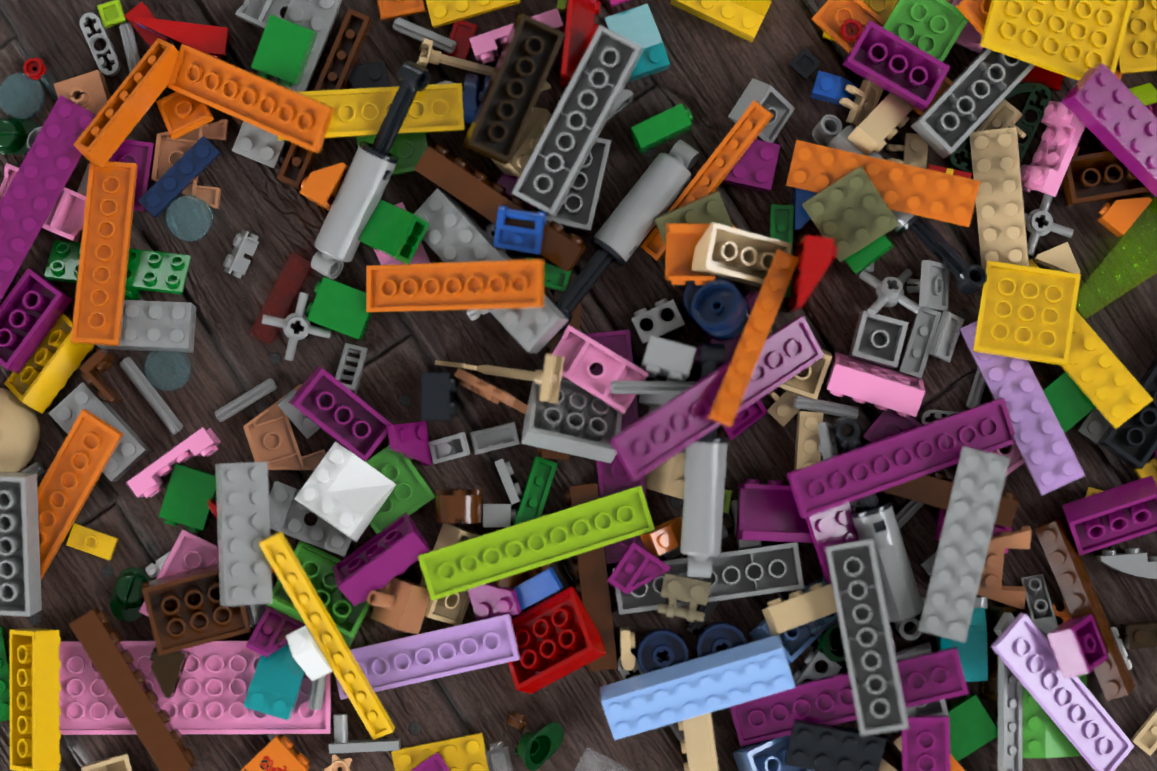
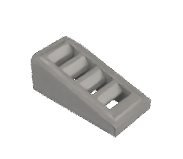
M345 343L335 378L340 383L341 380L352 382V385L342 384L356 395L368 349ZM348 352L360 355V358L350 357ZM346 362H350L358 365L357 367H353L345 364ZM347 371L355 373V375L353 377L343 374V372Z

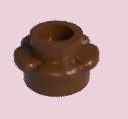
M515 711L512 715L507 714L509 716L506 721L507 724L522 731L524 726L528 725L525 722V716Z

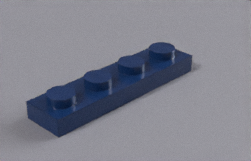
M202 136L138 201L156 218L221 152L206 137Z

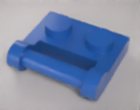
M500 205L497 213L493 247L540 254L547 216L546 212L538 211V213L510 209L506 205ZM506 218L536 222L535 229L505 224Z

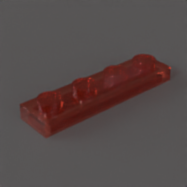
M291 253L249 334L271 345L280 327L262 324L263 314L282 319L286 317L311 269L310 261Z

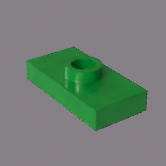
M527 256V259H526V260H537V259ZM544 261V286L565 292L572 270L566 272L559 266Z

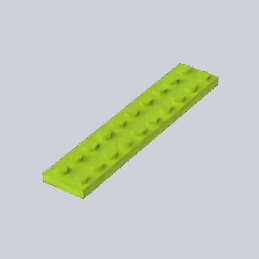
M640 485L419 555L418 559L431 600L433 601L654 531L655 528L642 486Z

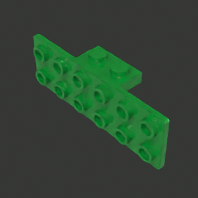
M55 240L44 274L45 279L77 283L81 243ZM129 249L124 300L140 301V290L182 294L191 256Z

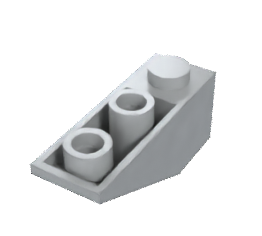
M1044 575L1020 578L1021 586H1025L1026 615L1049 642L1047 634L1057 628L1058 624Z

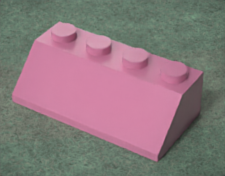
M834 353L827 379V390H830L831 394L843 397V395L850 396L852 400L862 404L869 402L880 410L887 411L892 409L903 417L917 416L925 394L923 379L876 364L853 359L844 354Z

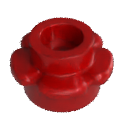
M852 18L845 20L844 24L840 26V34L843 35V39L846 41L857 40L861 34V23Z
M31 58L24 63L23 72L26 77L32 80H39L45 74L46 66L40 58Z

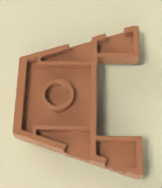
M223 119L218 122L207 123L174 140L168 131L158 133L156 136L152 180L157 182L202 136L210 140L227 141L229 120ZM199 176L181 192L214 209H219L221 188L199 186Z
M460 368L457 369L454 376L461 380L460 385L497 405L501 401L526 415L527 405L468 372Z
M303 384L295 387V390L298 391ZM276 403L243 426L254 461L267 462L268 471L315 470L326 455L325 449L301 456L289 419Z
M1031 526L1021 527L1022 530L1010 532V530L1001 532V535L990 538L977 595L1019 609L1025 608V586H1002L1005 548L1030 549Z

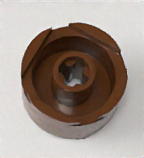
M464 488L451 489V493H449V489H436V523H481L482 489H468V493H466Z

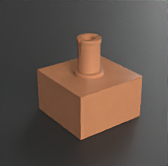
M99 70L54 83L58 98L61 95L96 115L111 98L104 74Z
M395 576L378 592L375 590L370 591L368 603L374 605L371 619L396 630L419 635L430 599L428 588L405 578Z

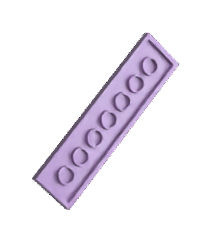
M978 321L960 328L961 335L993 399H1005L1015 432L1013 436L1016 441L1015 444L1041 496L1084 477L1085 474L1028 360L973 352Z
M1020 613L991 647L1094 771H1114L1135 746L1077 676L1064 679L1062 672L1057 666L1056 656L1048 640L1026 614Z
M510 614L350 649L374 692L520 660ZM335 675L340 700L349 698Z

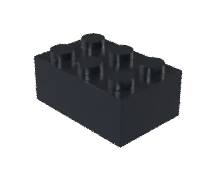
M421 373L422 421H454V417L458 416V403L454 401V393H458V380L453 378L452 374Z

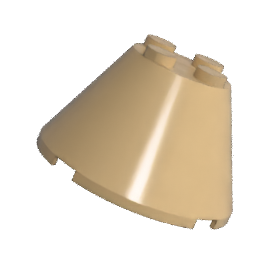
M0 388V472H20L30 463L35 455L38 441H40V424L33 408L22 403L12 391Z

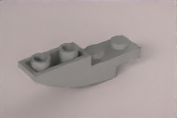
M1127 548L1125 553L1116 554V550H1102V555H1095V560L1116 571L1138 577L1157 579V556H1149L1148 560L1147 553L1140 552L1139 548Z

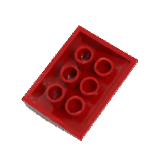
M568 0L560 87H568L598 30V24H594V17L599 15L601 1Z
M805 235L796 244L795 257H798L799 260L792 274L788 313H793L803 306L831 261L836 259L837 245H833L834 238Z
M574 587L562 591L512 619L520 660L508 662L516 690L532 694L607 654L600 633Z

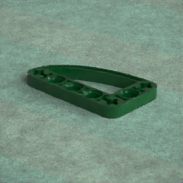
M1023 83L1016 85L1004 98L1008 100L1017 95L1029 94L1021 110L1023 115L1015 123L1027 137L1025 143H1018L1020 163L1044 115V110L1051 100L1050 89L1042 84ZM1043 91L1045 99H1042L1037 107L1032 106L1037 100L1035 93ZM1031 110L1035 112V122L1029 123L1025 120L1024 114L1026 111ZM969 135L949 155L948 160L951 167L959 171L972 173L971 177H973L972 163L968 170L966 169L967 163L961 162L957 164V159L954 157V155L957 156L962 153L964 160L968 162L971 160V151L965 149L970 139Z

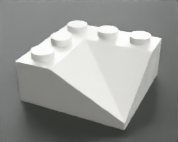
M335 442L297 494L295 500L357 542L396 484L358 456Z

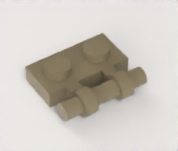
M665 573L660 596L669 598L668 605L659 603L657 613L666 614V617L673 618V616L687 618V621L694 622V620L703 622L705 612L696 611L697 604L707 606L711 582ZM676 600L690 602L689 609L675 607Z

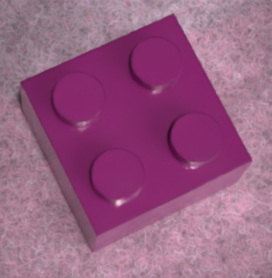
M755 139L726 176L724 184L769 193L772 187L780 145Z
M1092 614L1069 619L1047 634L1049 645L1054 651L1057 666L1062 672L1064 679L1088 674L1109 658Z

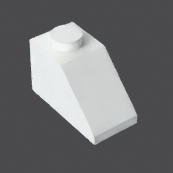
M307 626L286 635L294 659L311 681H315L333 672Z

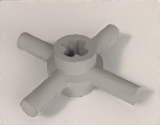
M1045 193L1040 208L1031 211L1029 214L1025 213L1026 228L1031 234L1027 243L1028 256L1031 257L1034 255L1040 236L1047 235L1051 231L1071 238L1074 229L1054 223L1052 215L1048 212L1053 197ZM1041 218V223L1044 225L1038 227V223L1035 220Z
M905 269L897 278L887 277L883 281L865 270L861 272L859 278L876 288L878 296L877 300L867 310L871 316H875L883 306L894 307L897 303L915 314L919 313L922 307H919V304L904 296L903 284L912 276V271Z
M299 293L295 313L289 314L285 319L263 314L262 324L283 328L285 335L289 338L285 360H294L298 340L304 339L308 334L330 338L331 329L310 325V321L304 315L308 293ZM295 321H299V324L303 326L301 330L298 329V332H294V329L290 327L292 323L295 324Z

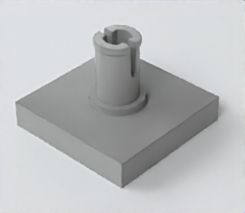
M922 260L921 279L909 278L907 280V284L917 285L907 286L908 293H920L919 307L936 311H948L950 270L943 263Z

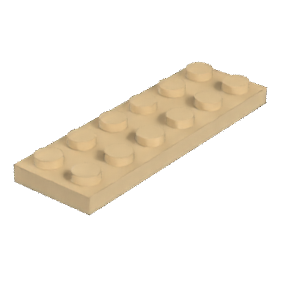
M1017 127L972 132L970 134L973 179L980 181L976 197V212L981 266L986 270L987 261L1029 266Z

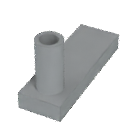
M347 714L333 715L334 741L329 743V754L395 751L401 748L400 738L348 740Z

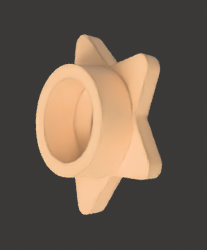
M334 754L332 755V764L325 768L324 771H338V767L342 768L341 771H351L349 767L352 759L346 758L342 760Z

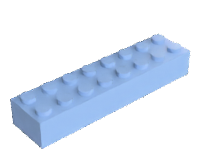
M778 634L599 688L603 709L614 740L792 689L795 688V684L780 635Z

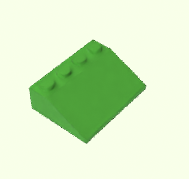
M300 540L294 550V554L350 648L371 605L367 599L365 602L354 606L337 587L332 567L340 562V559ZM278 579L272 590L273 603L267 604L266 607L269 606L305 624L280 579Z
M1087 674L1077 676L1087 688ZM1023 686L1022 758L1082 756Z

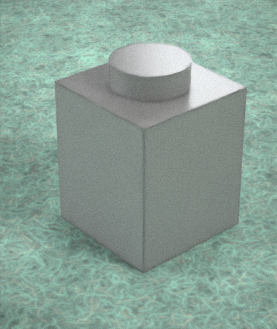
M483 504V527H510L511 522H514L516 509H512L511 504Z

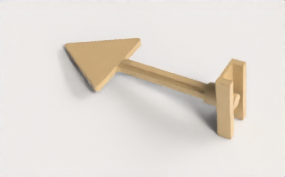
M425 38L420 45L419 50H421V53L416 62L417 65L424 69L428 63L436 65L440 63L486 76L492 75L495 70L494 67L441 54V51L432 49L433 41ZM546 80L541 91L551 88V85Z
M546 354L544 371L537 370L536 372L490 365L474 366L435 360V365L473 370L487 375L534 381L536 384H541L539 401L558 404L565 357Z

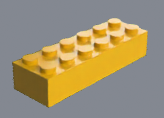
M44 628L10 629V770L60 771L61 755L59 752V740L61 738V731L59 729V717L61 708L59 706V693L61 685L59 682V670L61 661L59 659V646L61 638L59 630Z

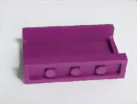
M746 479V484H738L736 539L813 543L806 519L800 516L791 485H782V481L768 480V485L760 484V480Z

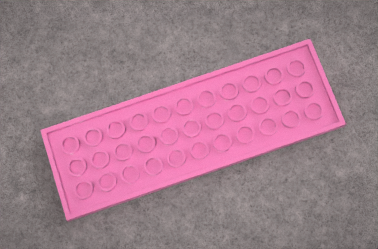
M217 640L183 649L188 651L189 655L175 695L170 699L164 696L151 668L153 661L150 660L154 647H156L155 641L120 642L123 649H127L133 656L134 661L132 663L136 670L140 669L146 678L145 684L148 689H152L158 697L157 703L161 710L165 709L171 718L169 723L173 729L176 728L181 734H331V673L327 674L321 710L308 708L312 681L305 674L293 715L287 721L243 707L250 683L261 657V654L246 647L249 640ZM61 641L59 646V659L61 661L59 670V682L61 685L59 693V706L61 708L59 729L61 735H137L80 641Z

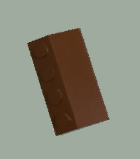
M1111 151L1072 157L1062 181L1066 207L1151 193Z

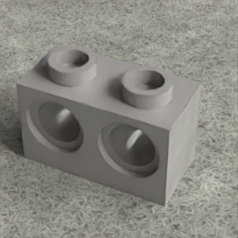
M664 298L654 303L655 308L649 311L645 307L633 313L635 317L631 318V322L642 345L648 342L650 335L659 338L685 325L674 300L668 301L667 298ZM664 309L671 310L674 314L673 320L669 322L664 321L661 318V312ZM641 320H651L653 328L650 331H643L640 328Z
M816 649L815 652L810 651L803 661L806 663L801 671L796 670L792 677L794 684H799L805 679L816 680L837 675L842 667L836 662L830 661L824 653ZM818 660L826 661V668L822 672L815 670V663Z

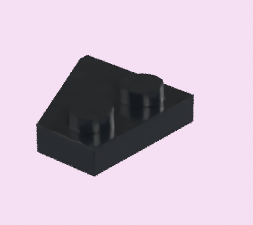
M385 61L354 66L348 81L354 89L389 87Z

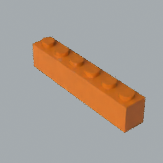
M157 38L73 145L87 160L103 168L167 87L179 54L174 45Z

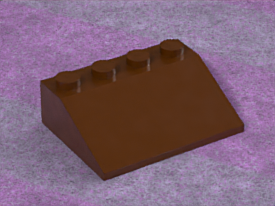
M219 564L141 583L158 656L251 632L245 605H220Z

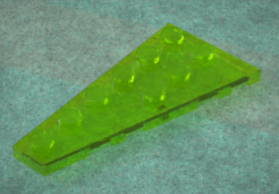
M1153 196L1152 202L1118 240L1079 289L1076 310L1083 319L1093 315L1157 273V198Z

